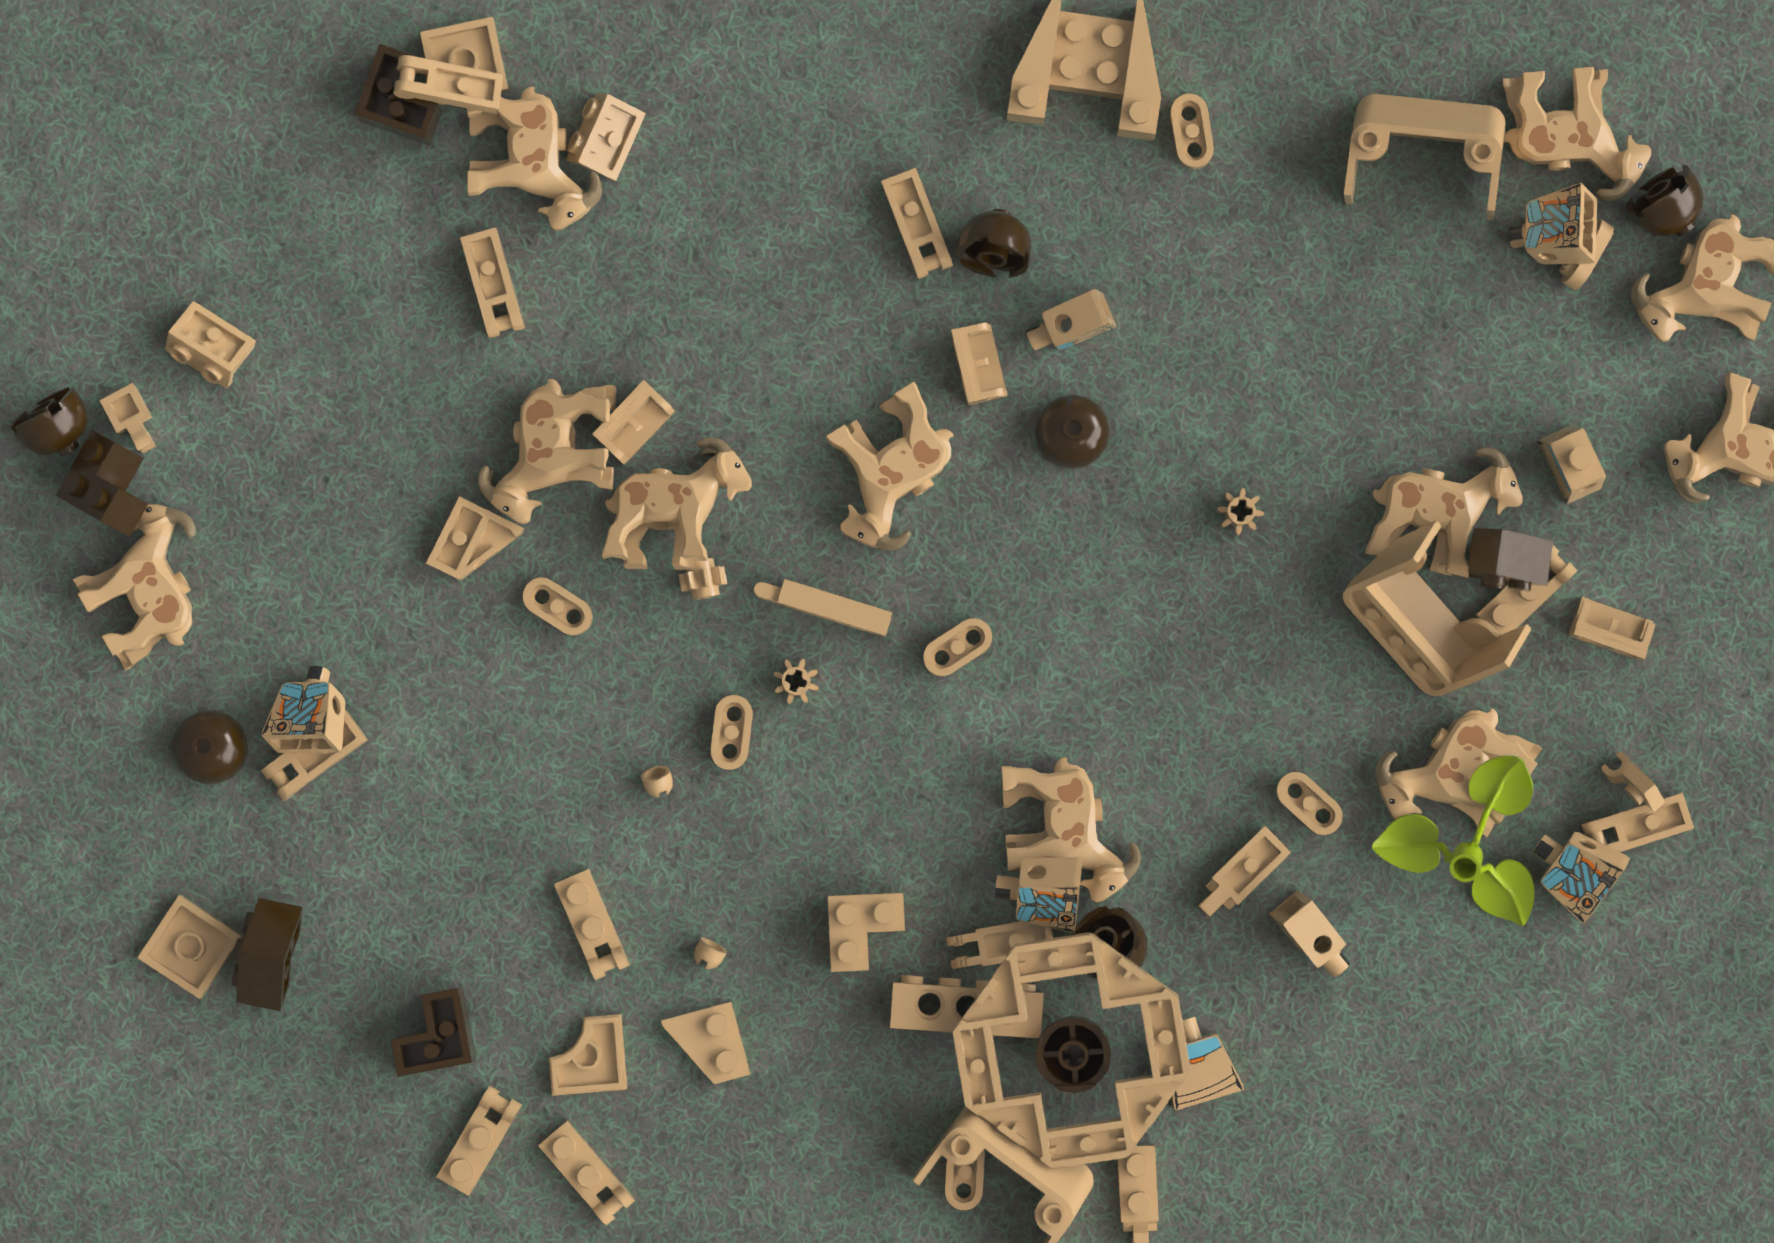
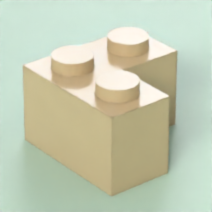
M903 892L828 896L831 972L869 970L868 932L905 931Z

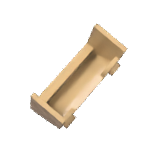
M1382 94L1365 96L1358 103L1351 135L1344 189L1345 204L1353 205L1358 160L1374 161L1382 157L1387 151L1390 135L1465 143L1464 160L1466 165L1475 172L1491 174L1486 220H1494L1506 125L1504 115L1499 109L1488 105Z
M1437 520L1394 540L1350 581L1343 593L1344 603L1413 682L1423 692L1432 696L1445 695L1509 668L1531 631V628L1525 624L1500 635L1489 622L1482 619L1471 618L1460 623L1417 574L1416 571L1420 570L1427 560V548L1441 527Z
M964 1106L913 1175V1182L920 1185L941 1155L953 1164L964 1166L974 1162L985 1149L1044 1193V1196L1035 1208V1220L1037 1225L1048 1234L1042 1243H1057L1072 1223L1092 1189L1093 1175L1089 1167L1082 1164L1052 1169L1042 1162L1037 1155L1023 1145L1022 1147L996 1129L995 1125Z

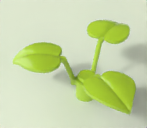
M1501 755L1483 762L1473 772L1469 783V794L1474 801L1486 804L1472 842L1458 844L1454 848L1453 853H1451L1444 843L1437 842L1439 830L1435 823L1419 814H1406L1393 820L1373 842V851L1382 859L1398 868L1416 873L1435 869L1440 862L1439 850H1441L1445 856L1444 861L1450 863V873L1456 880L1461 882L1473 881L1472 896L1475 903L1482 910L1493 916L1512 921L1520 926L1526 924L1531 914L1535 889L1533 878L1528 869L1513 859L1502 860L1495 868L1490 863L1481 866L1483 853L1479 848V842L1492 808L1502 815H1515L1527 808L1532 799L1533 782L1524 760L1518 756Z

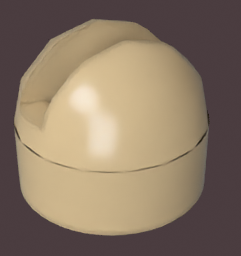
M667 766L652 767L641 775L645 791L655 798H660L659 793L665 792L666 795L669 794L673 787V779Z
M701 937L694 950V959L698 965L703 959L707 962L705 969H714L721 964L727 951L714 941Z

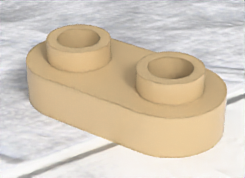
M1184 94L1178 97L1171 107V126L1178 161L1184 167L1195 170L1203 168L1210 162L1214 152L1208 107L1205 101L1198 95ZM1186 108H1190L1195 112L1196 117L1191 121H1187L1182 117V111ZM1190 145H1197L1201 149V155L1191 157L1188 154L1187 148Z
M1597 219L1595 263L1562 264L1559 272L1562 274L1561 282L1573 290H1578L1585 283L1613 235L1614 227L1602 219Z
M536 578L531 580L524 588L523 601L527 609L563 633L577 636L585 633L590 628L593 614L589 605L552 580ZM540 590H546L550 595L548 602L545 604H539L536 601V594ZM572 610H577L581 614V619L577 624H570L567 620V615Z
M970 618L961 622L928 644L923 655L925 667L930 673L940 677L954 673L988 650L992 642L991 629L987 623L977 618ZM972 630L977 631L981 637L980 642L975 645L969 644L966 640V634ZM939 651L947 652L949 655L948 663L945 665L937 664L935 654Z
M738 695L724 697L715 709L711 757L717 766L726 770H734L741 767L746 762L749 753L753 710L750 703ZM737 707L741 710V718L738 721H730L728 719L727 712L730 708ZM727 744H733L737 748V754L734 758L728 759L723 755V748Z
M1291 772L1280 778L1276 786L1277 799L1310 831L1319 835H1327L1339 828L1343 818L1339 804L1307 775L1300 772ZM1291 784H1298L1301 787V795L1298 798L1289 796L1288 787ZM1319 809L1328 811L1329 819L1326 823L1322 824L1316 820V812Z
M984 1150L974 1162L968 1165L960 1166L953 1164L948 1159L946 1161L945 1195L949 1204L958 1210H970L981 1201L984 1179ZM962 1183H966L971 1187V1193L967 1197H960L956 1192L957 1187Z

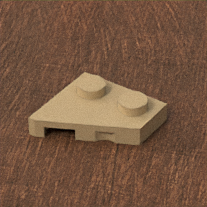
M459 496L426 564L462 580L522 535L525 529Z
M732 1002L661 1020L665 1030L713 1084L751 1074Z

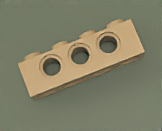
M901 975V982H893L890 1028L953 1032L963 1017L956 1010L958 999L966 995L976 999L988 981L976 980V987L961 986V979L939 978L938 985L923 984V976ZM1022 983L1028 1021L991 1026L993 1035L1040 1038L1044 993L1036 992V984ZM933 993L939 997L940 1008L937 1012L925 1014L920 1010L918 1001L923 994Z

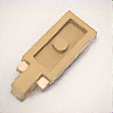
M1263 826L1211 877V880L1205 885L1211 893L1198 907L1206 916L1210 917L1222 904L1228 910L1235 904L1239 905L1291 852L1266 826Z
M1137 1145L1128 1158L1117 1159L1120 1222L1123 1223V1232H1132L1133 1243H1149L1148 1231H1156L1157 1221H1159L1155 1145Z

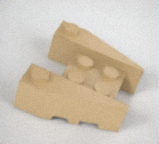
M1051 0L1013 75L1007 120L1043 125L1048 91L1052 89L1122 99L1117 136L1154 141L1161 94L1143 0H1137L1133 21L1060 11L1062 0Z

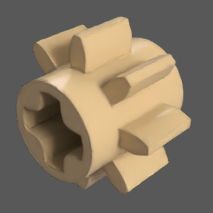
M1245 488L1240 490L1239 497L1233 498L1227 492L1224 497L1229 504L1227 507L1221 506L1216 510L1218 513L1225 514L1226 517L1221 527H1227L1229 524L1235 526L1236 536L1240 535L1242 527L1246 525L1251 531L1256 530V525L1252 521L1253 518L1264 516V512L1256 510L1254 505L1260 497L1256 496L1250 500L1245 497ZM1239 502L1244 503V509L1250 511V515L1245 516L1242 522L1237 521V515L1231 513L1230 510L1235 508Z
M708 558L707 561L696 560L695 570H687L686 573L678 574L681 592L691 591L692 600L719 596L718 586L727 584L724 566L715 567L713 558Z
M805 659L800 661L798 667H792L791 663L785 660V666L788 670L784 674L774 673L776 678L782 680V685L777 687L775 692L781 693L786 690L789 693L787 698L788 704L793 702L794 696H801L802 700L807 703L808 698L805 693L809 689L813 691L819 690L818 686L811 684L810 679L816 676L818 672L817 670H812L807 673L804 670L806 665ZM797 671L802 672V679L807 681V685L805 688L798 687L796 692L790 691L791 685L786 682V678L788 675L794 676Z

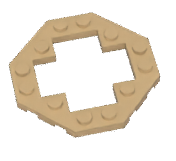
M1091 932L1015 944L953 1030L965 1107L978 1116L981 1115L995 1125L996 1129L1021 1147L1023 1145L1052 1169L1128 1158L1137 1146L1138 1141L1147 1129L1151 1127L1167 1105L1171 1096L1191 1072L1178 994ZM1096 972L1103 1009L1141 1004L1152 1075L1115 1081L1121 1118L1047 1129L1041 1092L1003 1098L991 1026L1028 1021L1022 983Z

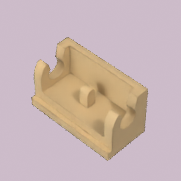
M986 322L952 329L951 337L967 406L1008 397L991 324Z
M643 380L610 415L609 422H603L592 435L625 465L674 414L675 410Z
M1581 597L1568 636L1636 660H1643L1646 657L1655 624L1651 620Z

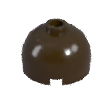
M1682 165L1683 171L1680 172L1671 167L1655 175L1639 188V190L1647 191L1636 202L1632 198L1628 200L1626 210L1645 232L1653 236H1670L1673 234L1682 236L1695 226L1696 222L1694 220L1700 214L1704 201L1703 190L1687 165Z
M993 209L970 218L960 233L955 253L956 256L961 255L960 263L975 273L996 277L992 270L996 269L1006 272L1010 271L1008 278L1024 274L1028 269L1032 243L1028 229L1018 218L1012 216L1007 210Z
M66 387L37 402L36 404L39 406L33 409L29 415L24 411L10 424V428L27 449L40 455H50L58 452L62 457L79 447L80 444L77 439L84 433L88 417L86 407L75 388L72 387L70 389Z
M1071 394L1058 397L1045 406L1037 419L1035 434L1038 448L1048 461L1057 467L1076 469L1087 467L1099 459L1107 447L1110 429L1107 416L1097 403L1087 397Z
M217 710L199 711L188 716L176 729L172 740V754L179 770L190 780L202 784H219L233 778L244 766L248 755L247 738L242 725L231 715Z
M1106 906L1098 907L1086 914L1076 925L1075 935L1091 932L1140 968L1143 966L1147 956V936L1139 921L1125 909L1120 907L1111 909ZM1096 972L1086 973L1087 976L1098 981Z
M1071 1015L1055 1020L1044 1029L1037 1042L1035 1058L1040 1074L1049 1083L1054 1085L1055 1088L1064 1092L1078 1093L1090 1090L1102 1080L1110 1066L1111 1047L1107 1035L1098 1024L1086 1017Z

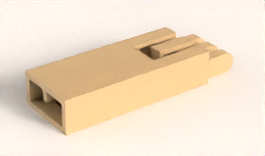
M784 579L782 588L764 582H759L754 587V592L760 599L884 638L892 618V612Z

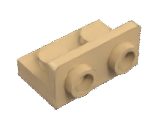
M596 93L594 97H591L586 102L583 108L582 117L584 120L579 131H576L568 142L567 151L569 154L566 161L581 165L611 181H616L646 113L609 94Z
M193 301L169 330L165 349L175 361L193 367L208 382L228 388L232 383L235 371L254 349L256 340Z

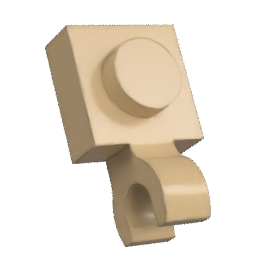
M131 383L100 400L117 434L121 435L128 431L137 450L141 451L142 454L156 447L149 432L143 425V422L151 419L152 416L135 384Z
M1618 752L1616 755L1622 764L1619 769L1611 770L1605 764L1601 767L1606 778L1615 784H1628L1624 788L1628 796L1637 805L1644 802L1655 812L1665 803L1655 783L1634 763L1630 762L1626 754Z

